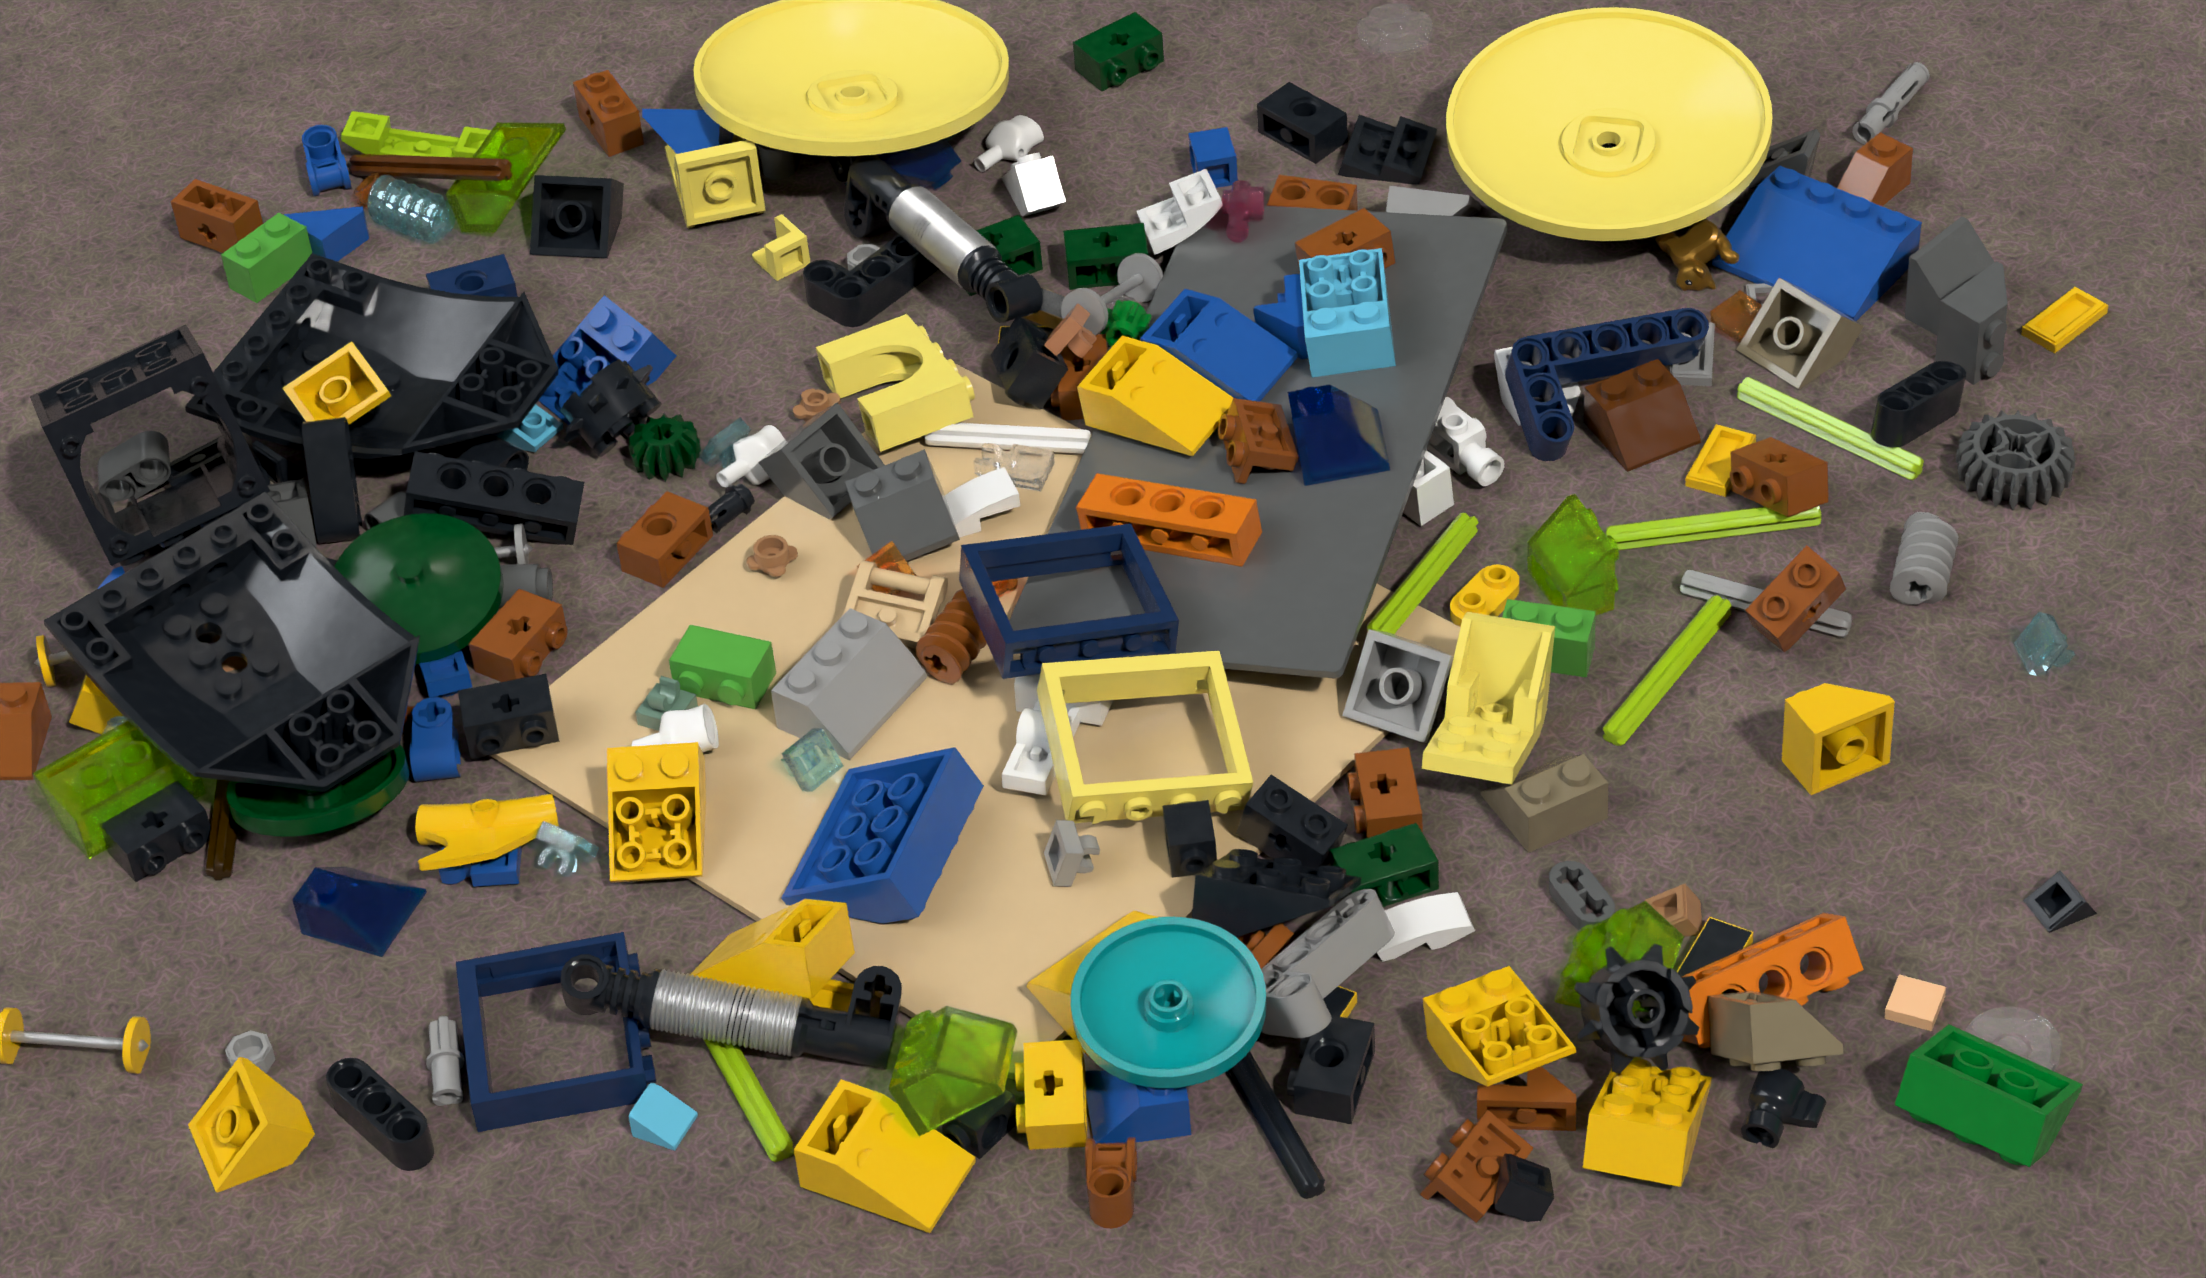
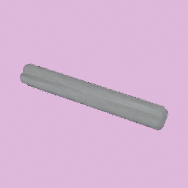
M1687 570L1680 586V592L1683 595L1708 601L1712 596L1719 595L1722 599L1730 601V608L1744 612L1764 591L1763 589L1694 570ZM1828 608L1809 630L1838 638H1845L1851 628L1852 615Z

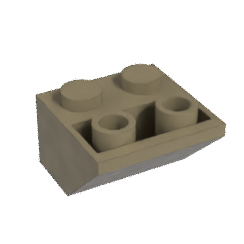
M1754 991L1707 996L1711 1054L1729 1058L1730 1065L1732 1066L1751 1065L1752 1071H1773L1781 1069L1780 1061L1796 1060V1065L1817 1066L1826 1064L1825 1056L1844 1054L1843 1044L1796 1000Z

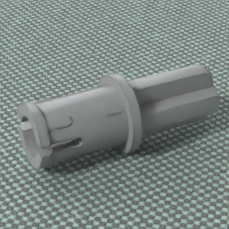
M440 1016L438 1020L430 1022L428 1027L430 1054L426 1059L427 1069L432 1072V1100L437 1106L462 1102L463 1091L461 1089L460 1069L463 1068L465 1063L464 1056L459 1051L457 1023L453 1020H448L447 1016Z

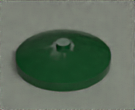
M411 514L380 523L355 539L344 550L334 566L354 587L393 621L413 636L418 637L420 635L415 664L445 658L469 645L472 639L497 613L503 596V573L497 553L490 541L474 526L447 515Z
M400 745L325 792L230 781L226 792L227 800L235 822L253 833L279 837L317 834L352 824L385 807L405 787L409 778V767L404 749Z

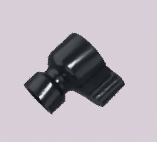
M1781 1068L1773 1071H1759L1748 1099L1751 1111L1746 1115L1741 1128V1134L1746 1141L1756 1144L1761 1142L1763 1146L1775 1148L1784 1130L1783 1123L1797 1125L1798 1127L1817 1128L1826 1105V1100L1818 1094L1805 1091L1803 1082L1788 1070Z

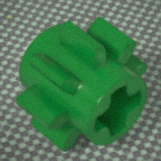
M1117 300L1113 310L1107 308L1108 322L1101 334H1106V341L1111 347L1122 335L1140 340L1150 328L1148 325L1152 316L1151 314H1146L1145 309L1137 302L1129 300L1121 302Z

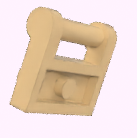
M862 560L843 615L851 608L884 622L906 647L916 649L919 639L925 635L928 627L936 620L940 605L946 597L948 579L936 575L929 579L877 568L875 562ZM873 585L924 595L925 598L924 601H918L871 591L870 588Z

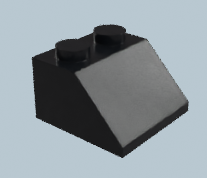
M534 175L530 255L608 258L622 219L624 183L612 178Z

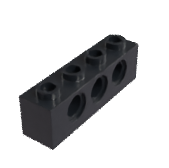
M415 451L403 516L422 513L447 515L465 521L479 531L513 537L514 525L523 524L526 539L558 545H573L584 482L572 480L566 476H549L529 472L521 468L510 469L488 465L482 461H466L445 457L438 453L427 454Z

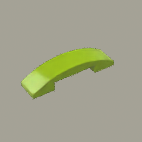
M356 111L351 112L341 134L342 142L364 154L494 159L503 138L502 131L464 127L460 138L393 129L390 126V116Z

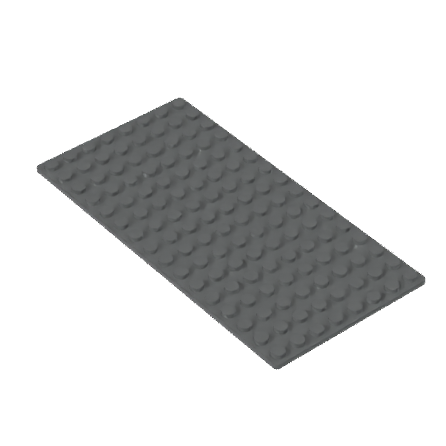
M1222 203L1223 206L1202 228L1176 245L1146 314H1151L1152 316L1148 326L1151 327L1184 289L1220 298L1255 322L1253 308L1258 305L1278 303V293H1285L1284 276L1300 273L1295 242L1357 211ZM1368 211L1391 231L1396 263L1385 268L1396 366L1312 377L1309 359L1297 358L1260 401L1280 404L1282 406L1299 457L1293 471L1283 469L1268 470L1260 466H1252L1246 484L1236 483L1232 468L1227 464V452L1223 440L1219 438L1218 427L1193 456L1095 428L1048 534L1081 530L1076 506L1097 473L1256 499L1262 534L1243 567L1144 550L1179 619L1176 654L1220 651L1224 669L1333 679L1341 677L1348 663L1507 233V222L1504 219ZM1113 551L1110 555L1122 554V552ZM1116 565L1028 577L1009 622L1013 630L1016 631L1144 614L1145 611L1123 566ZM1153 635V642L1159 641L1157 636Z

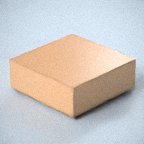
M1899 975L1885 1008V1019L1932 1031L1945 998L1946 987Z

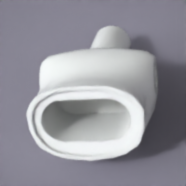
M1017 115L1011 120L998 122L986 138L988 150L974 159L975 167L980 172H984L1002 159L1017 161L1018 158L1026 156L1033 146L1044 140L1040 126L1034 120L1023 115Z
M766 425L758 433L735 442L733 450L736 461L717 473L716 478L719 484L726 488L743 476L753 485H759L768 480L770 477L758 462L785 440L780 431L772 425Z
M702 704L689 710L665 712L661 717L659 732L633 740L632 746L698 742L702 752L716 749L719 745V738L712 710L708 705Z

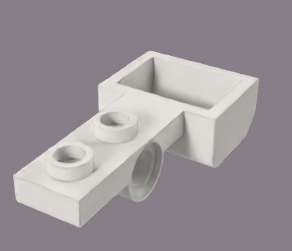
M1040 674L1016 677L1014 683L1016 711L1022 713L1017 726L1016 745L1002 772V786L1007 789L1047 795L1056 774L1037 695ZM1113 700L1065 703L1073 737L1080 722L1102 726Z

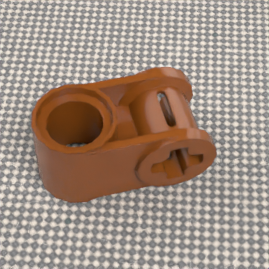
M1128 1137L1126 1142L1096 1143L1094 1138H1086L1085 1166L1090 1217L1095 1224L1103 1228L1121 1227L1128 1223L1134 1212V1182H1137L1136 1137Z

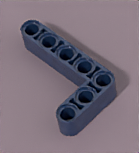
M1682 308L1531 335L1518 339L1512 347L1504 372L1532 455L1538 460L1555 461L1566 453L1574 431V422L1561 384L1617 375L1656 359H1659L1664 366L1693 360L1698 356L1709 329V322L1706 316L1699 310ZM1682 333L1688 334L1691 337L1684 336ZM1642 340L1649 341L1651 344L1644 343ZM1601 347L1609 348L1612 351H1606ZM1561 354L1569 355V356L1572 357L1573 359L1566 358V357L1562 356ZM1521 361L1528 362L1533 366L1525 365ZM1533 397L1541 398L1545 402L1536 401ZM1546 434L1555 435L1558 439L1550 438Z

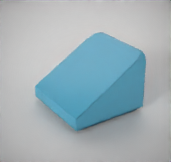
M651 1082L630 1111L629 1123L632 1137L675 1151L697 1118L698 1113L661 1086Z

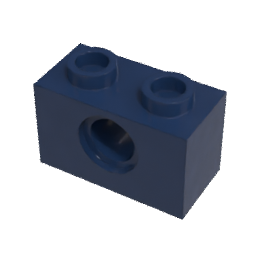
M504 254L426 274L429 289L489 297H518L515 281Z

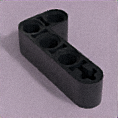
M899 234L850 271L830 260L821 259L807 264L803 270L806 299L812 309L845 327H858L869 322L939 270V268Z

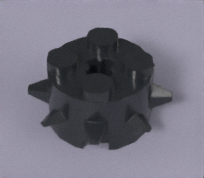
M619 359L592 376L590 379L593 382L582 391L580 397L574 392L560 410L570 422V425L566 428L568 433L564 441L569 443L582 436L599 457H602L618 443L616 438L624 433L629 438L633 435L635 425L646 424L645 418L654 413L662 404L646 385L650 380L649 374L653 367L647 365L634 371L626 360L622 362Z
M1653 944L1641 959L1625 960L1610 946L1605 949L1607 964L1592 975L1588 983L1575 984L1574 990L1580 995L1581 1015L1584 1023V1028L1577 1034L1580 1041L1593 1040L1604 1052L1610 1053L1612 1072L1621 1074L1633 1058H1650L1661 1071L1668 1069L1667 1053L1682 1042L1684 1038L1682 1035L1698 1034L1700 1027L1688 1017L1689 1013H1692L1693 1010L1689 990L1694 986L1696 980L1693 976L1680 977L1672 968L1663 966L1662 946L1658 944ZM1634 1000H1639L1641 1007L1635 1011L1636 1017H1634L1632 1013Z

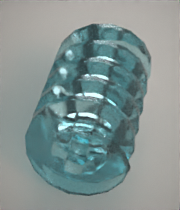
M391 175L379 177L371 187L368 196V212L374 222L379 225H385L392 230H398L416 239H422L429 244H435L443 239L454 227L456 206L453 200H445L439 193H432L428 189L419 188L415 184H407L404 180L395 179Z

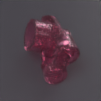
M1238 180L1232 184L1231 190H1223L1222 214H1229L1226 234L1231 241L1242 242L1248 237L1249 219L1264 218V187L1251 186L1247 181Z

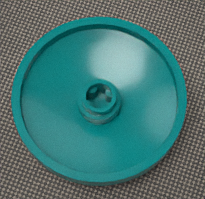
M1186 917L1146 919L1111 933L1086 955L1075 974L1071 989V1013L1074 1030L1080 1044L1089 1057L1115 1077L1129 1083L1151 1088L1192 1086L1213 1079L1228 1071L1252 1049L1260 1036L1266 1018L1265 981L1261 968L1251 951L1228 931L1211 923Z

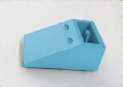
M1382 248L1372 250L1361 249L1350 253L1329 256L1319 255L1299 260L1304 333L1311 376L1320 377L1396 366Z

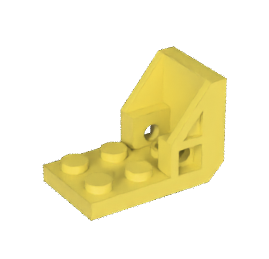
M734 134L732 143L676 154L669 145L665 146L667 160L687 228L717 220L726 221L730 220L731 217L756 212L757 214L765 213L757 149L754 142L744 140Z
M1466 612L1462 618L1448 680L1445 717L1423 751L1422 769L1513 784L1537 742L1544 724L1548 704L1555 626Z

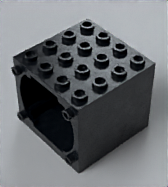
M186 325L30 396L40 424L111 566L119 562L121 566L130 565L143 558L145 550L158 544L161 547L173 545L185 537L183 532L198 525L202 529L223 517L224 513L242 506L264 492H271L202 349ZM169 387L172 388L174 394L185 391L196 395L209 404L219 418L217 420L218 429L223 436L218 438L217 448L225 460L224 463L209 470L202 463L200 464L202 473L138 503L133 495L130 497L133 505L116 513L110 499L102 493L96 494L92 485L88 481H84L80 468L81 449L86 435L94 432L91 426L92 423Z

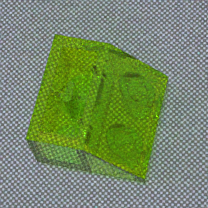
M1576 494L1567 496L1527 542V571L1549 602L1554 606L1596 611V616L1614 610L1615 593L1619 589L1615 575V561L1619 559L1617 544L1612 536H1606L1602 531L1597 517L1591 508L1586 509Z
M1646 901L1627 910L1625 908L1620 909L1610 918L1595 925L1588 924L1581 928L1573 938L1572 945L1574 947L1567 965L1560 974L1561 982L1554 1001L1559 1004L1581 1008L1580 995L1574 990L1575 984L1588 983L1592 975L1607 964L1605 949L1610 946L1625 960L1641 959L1653 944H1658L1662 946L1663 966L1673 969L1684 936ZM1634 1000L1632 1013L1634 1017H1636L1635 1011L1641 1007L1639 1000Z

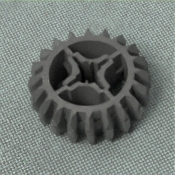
M2000 410L1996 418L1984 414L1982 422H1971L1970 429L1963 432L1962 438L1959 441V449L1956 452L1959 481H1965L1967 492L1977 491L1979 501L1991 496L1995 507L2001 504L2002 500L2009 501L2012 510H2014L2018 502H2024L2031 510L2035 499L2047 505L2051 496L2060 498L2064 488L2069 487L2076 461L2072 439L2065 436L2063 427H2054L2052 419L2038 420L2036 412L2030 416H2024L2020 414L2019 410H2017L2015 415H2007Z

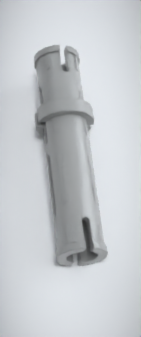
M1914 62L1912 65L1910 63L1880 98L1871 101L1866 108V114L1852 129L1853 136L1858 142L1865 145L1885 128H1890L1898 119V113L1929 80V71L1923 64Z

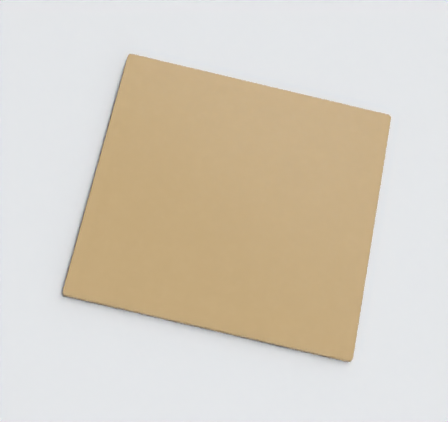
M955 364L961 377H968L975 394V399L970 401L973 417L959 423L1080 429L1044 409H1039L1029 403L1025 406L1015 403L1005 394V389ZM866 431L863 432V437L885 465L925 449L941 483L944 495L974 478L1005 467L1020 498L1019 507L980 518V532L960 537V540L887 570L929 579L933 575L947 578V593L943 603L940 605L938 616L943 612L946 604L952 600L954 594L962 589L959 581L961 545L1048 534L1083 454L933 446L925 443V436L880 452L866 435ZM784 496L549 686L560 742L490 756L609 829L607 748L631 747L633 740L659 732L638 725L635 712L656 683H660L659 679L661 676L672 679L669 659L689 625L772 642L776 675L756 710L697 697L698 706L706 704L712 710L718 730L719 745L716 749L703 752L706 780L703 877L688 878L755 921H759L791 906L786 905L781 897L849 769L956 747L984 787L974 805V810L969 815L958 837L957 844L953 847L942 869L940 878L937 880L926 902L925 909L917 918L883 924L849 917L855 953L838 972L855 982L858 975L866 968L884 966L892 969L899 976L902 983L900 1011L1008 1078L1015 1079V1062H1024L1023 1043L1061 1041L1068 1034L1026 987L1028 982L1133 910L1156 917L1192 918L1195 875L1172 878L1165 841L1163 816L1148 817L1139 821L1122 819L1102 821L1096 824H1092V822L1074 823L1078 836L1092 835L1096 837L1100 853L1099 855L1089 854L1094 867L1093 871L1088 873L1077 872L1071 887L1053 885L1044 851L1056 820H1066L1056 775L1047 795L1003 788L1002 772L1016 745L1017 726L1022 712L1016 711L1014 689L1016 677L1002 678L988 645L980 649L977 658L971 661L969 668L962 672L960 680L954 684L943 683L927 673V678L850 760L778 729L771 690L843 616L861 561L875 562L852 502L833 518L827 519ZM778 535L787 541L788 546H794L797 549L798 557L787 564L786 572L783 575L773 577L760 569L751 570L748 568L747 558L754 555L753 546L761 537ZM1028 577L992 581L1009 620ZM1376 584L1345 671L1339 678L1224 669L1253 779L1249 800L1272 774L1315 803L1355 765L1354 753L1369 752L1390 732L1342 715L1366 640V634L1368 633L1367 625L1394 592ZM873 585L870 588L871 591L918 601H924L925 598L924 595ZM1418 605L1394 635L1428 645L1454 656L1460 627ZM907 647V649L918 660L916 655V649ZM1020 653L1013 654V660H1020ZM1208 693L1113 700L1102 726L1080 722L1073 737L1084 784L1228 773ZM1244 810L1228 811L1227 813L1211 812L1216 839L1217 860L1234 849L1252 850L1257 852L1258 855L1262 852L1236 834ZM875 991V995L881 998L884 992Z

